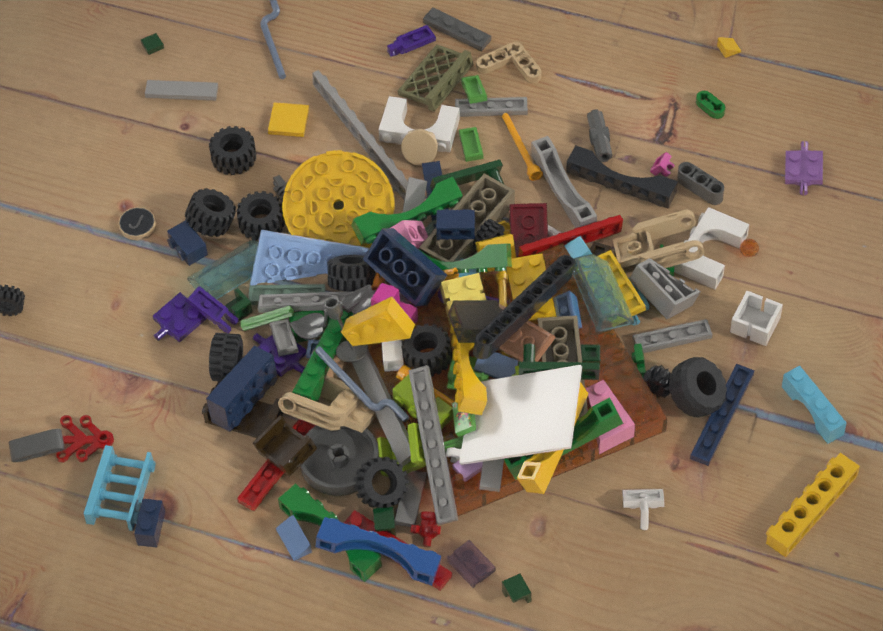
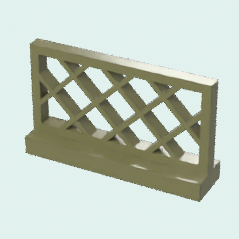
M436 44L399 88L398 95L428 105V109L435 112L460 82L461 78L473 66L471 52L464 50L463 53ZM438 51L445 53V55L435 57ZM458 58L456 61L449 63V59ZM447 60L446 64L437 66L436 62ZM435 64V67L425 69L427 65ZM448 69L446 73L439 74L440 70ZM437 71L438 75L427 78V74ZM425 75L424 79L415 81L418 76ZM439 80L436 85H429V82ZM426 83L428 87L417 89L418 85ZM415 86L416 90L410 92L406 91L407 88ZM429 92L426 98L419 96V94Z

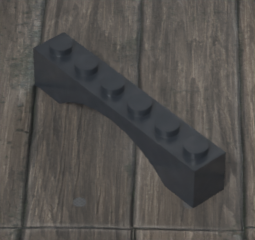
M575 145L567 159V173L584 178L589 182L598 183L606 188H612L623 194L637 197L640 200L654 203L660 207L669 209L677 193L678 181L661 175L640 178L620 174L605 166L595 156L593 151Z

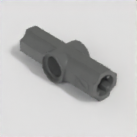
M598 109L591 110V112L587 113L590 142L594 146L596 157L601 162H608L612 158L609 129L605 125L602 111Z

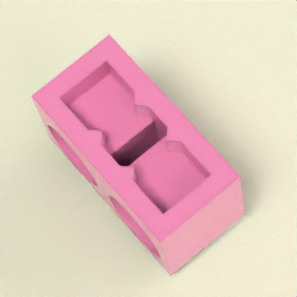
M403 220L391 227L397 230L417 249L428 238L422 221Z

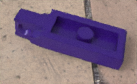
M425 25L396 37L392 44L387 45V53L390 57H393L399 53L410 52L436 41V36L429 26Z

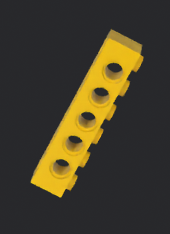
M839 453L836 458L832 457L826 465L827 468L824 471L818 472L813 484H808L802 492L803 495L800 498L796 497L788 512L784 511L778 519L779 522L775 526L771 525L767 530L766 544L785 558L858 476L860 466L842 453Z

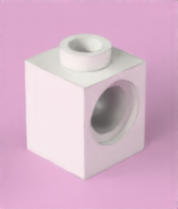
M401 340L382 342L385 372L397 371L404 365Z

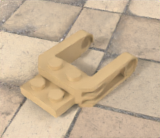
M682 210L643 221L634 226L633 232L630 235L613 239L617 261L621 267L640 264L650 258L664 268L701 258L704 254L701 241L680 242L656 250L652 242L655 239L692 229L696 224L694 213L690 210ZM683 218H691L687 223L681 222ZM692 247L699 248L696 252L689 251Z
M327 375L320 396L332 400L331 406H326L292 392L285 393L278 402L280 410L285 414L330 431L340 430L341 426H345L362 433L377 416L375 411L370 410L343 381ZM285 400L292 401L293 407H289Z

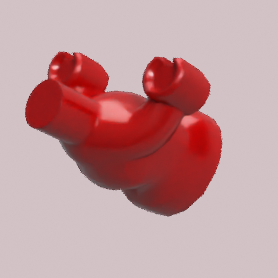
M422 511L420 514L421 525H411L410 533L419 534L424 538L423 546L431 547L432 539L440 535L441 526L437 524L435 512Z

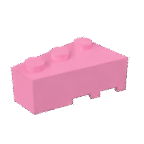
M602 380L586 388L588 392L586 398L588 410L610 397L624 423L596 438L599 454L634 437V422L606 382Z

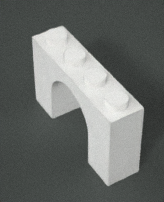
M389 96L379 127V141L401 144L408 131L414 130L404 124L407 113V99ZM442 105L436 123L432 127L425 129L434 133L439 152L450 153L460 120V110L458 107Z
M708 207L705 214L701 213L698 225L692 228L690 238L685 240L684 243L692 240L701 241L702 243L708 240H719L740 249L748 236L749 224ZM692 247L689 251L696 252L698 247ZM702 256L699 259L675 265L674 272L715 290L723 278L725 265Z

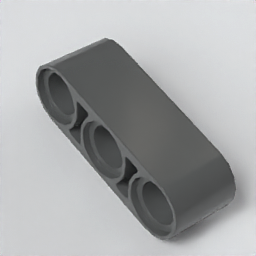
M682 162L678 166L677 181L680 185L712 205L722 203L725 186L721 181L690 162Z
M51 429L8 442L11 462H23L65 450L62 429Z

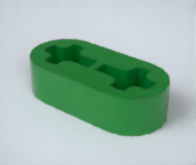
M705 90L697 93L696 105L710 117L720 119L725 115V104L712 93Z

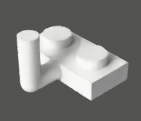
M663 489L622 490L623 508H640V528L647 530L649 526L648 507H664Z

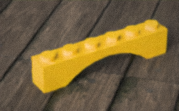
M458 315L450 328V333H453L451 346L454 347L452 360L455 361L453 374L456 375L454 388L457 389L455 402L458 403L459 412L482 415L487 403L486 387L473 372L469 361V351L474 348L476 336L481 331V319Z
M581 382L575 423L588 396V392ZM563 450L534 454L530 459L524 461L517 480L526 492L545 493Z

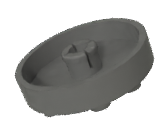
M316 425L306 434L313 440L317 450L300 466L304 479L312 488L327 495L344 496L357 492L358 490H354V486H356L354 477L358 475L356 474L357 469H360V465L367 462V460L379 457L378 445L373 434L367 428L361 433L345 426H341L340 430L330 431Z

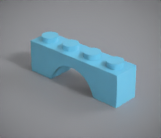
M801 366L783 375L782 388L793 401L799 400L806 406L813 417L816 430L827 444L843 436L847 424L846 421Z

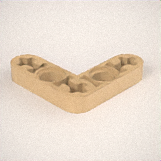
M519 42L509 43L477 59V71L482 74L490 73L513 62L528 82L537 83L541 80L540 67ZM497 56H503L504 59H503V60H497V59H495V57H497ZM522 60H526L529 63L526 65H522L519 62Z

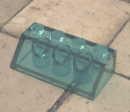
M247 241L189 276L187 280L195 289L200 286L215 299L222 297L251 279L258 241Z
M593 254L574 258L573 276L597 332L634 324L633 317L609 262Z

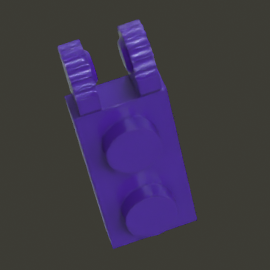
M200 286L186 300L188 304L215 325L217 324L225 333H229L231 327L222 320L223 316L234 325L239 322L238 318L226 306Z

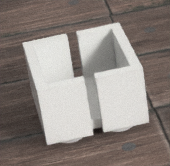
M746 291L732 318L730 332L743 338L750 336L751 341L766 346L781 318L783 304L766 298L764 311H761L763 297Z

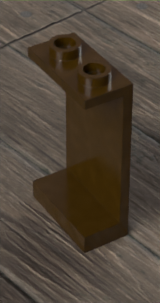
M276 398L273 405L258 401L253 406L251 412L247 413L241 419L240 424L234 427L232 431L257 438L279 416H283L284 412L280 410L278 405L279 399ZM205 403L202 409L205 423L218 426L211 421L208 405Z

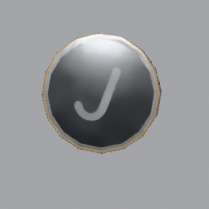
M134 207L126 210L120 216L118 222L122 235L125 238L137 241L142 240L143 237H149L156 227L154 214L144 207Z

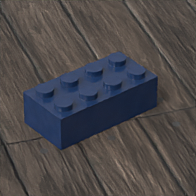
M382 228L363 257V260L392 286L399 289V292L415 306H427L439 289L441 282L447 277L444 271L394 228Z
M254 345L210 393L206 401L213 423L231 432L234 427L240 424L241 419L251 412L258 400L264 397L267 390L276 384L278 377L272 354Z

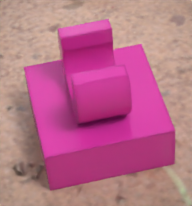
M667 152L663 153L655 160L650 172L655 176L660 172L665 177L669 176L671 172L667 168L671 170L675 166L670 162L672 156Z

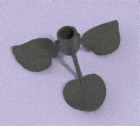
M369 284L346 296L342 302H339V299L336 297L326 299L324 302L325 309L323 310L324 316L320 313L308 314L297 321L290 322L292 329L303 339H315L323 334V327L327 326L328 316L333 320H338L341 329H343L344 325L341 320L343 310L347 313L352 311L353 314H357L371 307V298L373 297L371 285ZM347 340L337 347L336 354L341 361L356 362L366 356L368 344L352 346Z

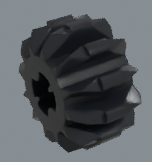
M654 365L646 371L642 383L646 386L645 389L651 392V395L655 394L657 398H666L671 394L669 392V379L671 375L669 368L665 369L662 365L659 367Z

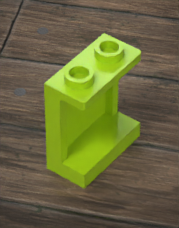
M416 423L407 425L411 461L402 468L407 473L426 466L419 424ZM384 437L377 438L379 457H389L397 461L388 439ZM381 471L382 475L388 477V475L385 472Z

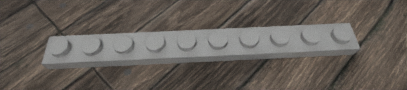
M319 70L313 72V86L405 200L408 181L405 179L403 172L396 168L392 158H388L383 147L376 143L374 136L368 133L364 123L357 119L355 112L349 109L345 99H341L336 88L329 84L327 77L323 76Z

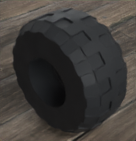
M692 357L679 363L672 370L669 379V392L676 406L685 414L699 418L714 413L721 408L727 392L726 381L721 370L713 362L703 357Z

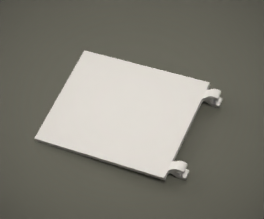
M576 365L481 381L486 387L487 403L482 415L475 414L476 430L464 435L461 449L447 448L446 457L451 456L452 463L459 461L460 465L571 449L582 366Z

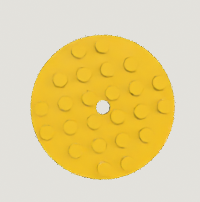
M342 150L327 151L303 162L288 180L282 202L284 220L291 235L370 248L372 243L361 245L351 226L353 219L368 212L394 214L395 210L392 187L381 168L363 155ZM336 201L343 202V209L335 210L333 207Z

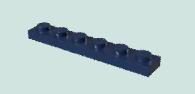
M736 363L726 383L725 401L720 409L711 413L690 455V459L709 466L754 376L755 370Z

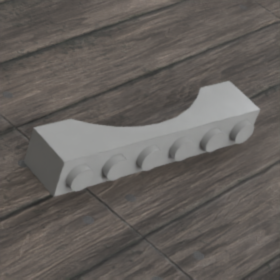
M549 136L532 141L531 156L537 166L541 168L543 176L574 227H582L597 222V215L590 203L579 195L570 182Z

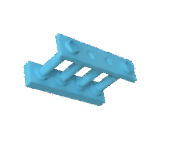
M105 445L83 513L86 524L94 525L96 518L102 516L126 520L129 531L134 530L150 474L155 470L156 462L153 461L151 452H147L145 461L117 457L113 446ZM116 465L142 469L140 478L112 474L111 470ZM115 482L134 485L137 488L134 495L107 491L106 486L107 483ZM105 499L132 503L129 513L103 509L100 505L102 500L104 501Z

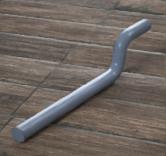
M269 0L273 12L265 15L260 25L279 78L285 79L286 74L267 25L269 21L278 17L280 8L277 0Z
M320 346L315 349L314 352L370 410L380 411L388 406L403 422L409 419L405 411L392 399L386 398L378 403H374Z

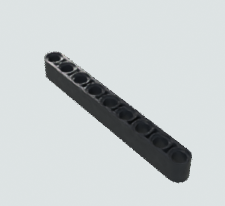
M568 255L560 256L481 330L475 339L473 355L478 359L484 360L488 359L572 278L575 266L574 258Z

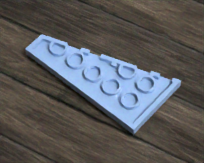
M261 230L250 285L328 274L327 262L330 259L342 255L365 256L369 248Z

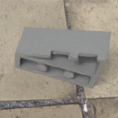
M649 258L636 266L629 280L666 319L693 306L701 291L696 288L695 290L684 284L686 281L681 278L679 280L669 274V270Z

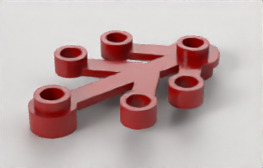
M64 415L60 419L61 426L68 429L74 436H63L64 444L72 445L63 451L56 452V457L59 462L64 463L76 452L77 460L81 463L86 462L89 456L99 448L104 450L105 445L112 446L114 442L113 434L107 430H99L92 423L89 415H83L80 418L81 427L88 429L93 434L86 436L73 424L72 418L69 415ZM85 444H91L86 450L80 449Z

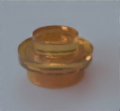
M746 239L740 245V252L747 257H753L759 251V246L753 239Z

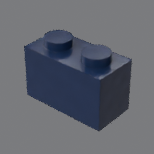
M437 210V240L475 239V210Z
M186 220L167 231L169 246L172 249L175 248L180 260H185L189 266L208 255L205 242L189 226Z
M142 499L134 532L137 546L158 547L165 516L162 500Z

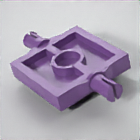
M804 141L801 142V150L786 151L785 184L800 186V195H803V189L804 195H807V187L810 185L823 184V151L808 150L809 143L805 141V147Z

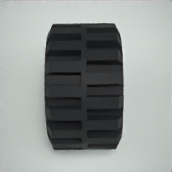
M227 126L226 129H219L220 132H215L214 137L210 138L209 143L210 156L214 168H217L219 172L223 171L226 175L228 173H231V175H235V173L242 174L244 170L247 172L249 167H253L254 161H256L254 137L243 127L239 129L238 126H234V128ZM231 149H239L235 152H227Z
M204 188V190L199 189L193 193L185 212V220L191 228H194V231L200 232L204 236L219 237L229 230L236 214V206L222 192H218L215 189L209 190L208 188Z
M256 191L252 195L251 193L247 194V198L243 197L241 203H238L237 218L239 229L242 234H245L246 238L249 239L251 237L252 241L259 240L261 230L282 232V227L285 225L282 202L273 193L266 194V191H262V193ZM260 214L268 215L264 218H254Z
M362 255L337 256L327 262L328 286L345 292H353L369 284L372 286L375 270L363 260L364 256Z
M424 324V326L417 325L413 329L410 339H402L401 348L404 363L411 369L427 365L430 368L431 377H433L436 373L438 375L441 374L442 370H446L452 362L450 337L446 331L444 332L442 327L437 328L435 324H432V326H429V324ZM427 348H432V349H434V350H432V351H430V352H426V353L420 352L421 350L427 349Z
M215 333L209 353V373L212 381L221 382L243 358V340L240 334Z
M389 457L369 459L360 465V469H357L356 474L358 475L354 477V482H356L354 490H358L357 497L362 498L361 502L368 504L369 507L388 508L398 504V501L405 497L403 493H406L408 490L405 485L409 484V481L405 480L407 472L402 470L403 466L397 464L395 459H390ZM377 471L385 472L390 479L389 490L384 495L378 494L372 486V478Z

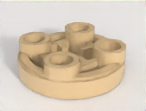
M424 129L408 131L401 143V152L404 158L409 163L422 166V163L433 161L438 151V143L434 133Z

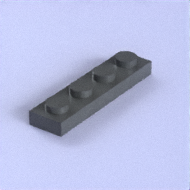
M434 7L423 18L424 24L481 52L491 41V35Z

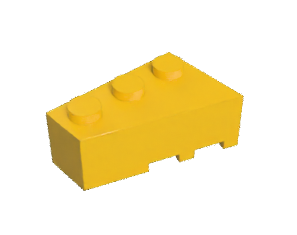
M391 296L347 318L341 333L352 346L410 339L415 324Z

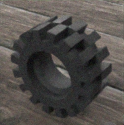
M492 219L485 221L484 225L480 226L481 229L477 231L478 234L473 241L474 249L477 250L476 242L503 236L504 226Z
M0 285V313H2V316H6V314L9 316L14 314L16 316L23 311L25 294L19 288L14 289L15 286L12 285L11 287Z

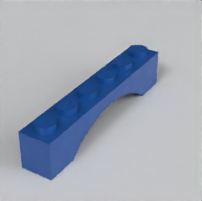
M324 517L316 536L315 547L332 553L354 549L378 552L399 563L413 580L431 586L440 566L441 555L434 551H426L414 544H405L395 538H387L379 535L377 532L366 531L356 525L342 523L335 518Z

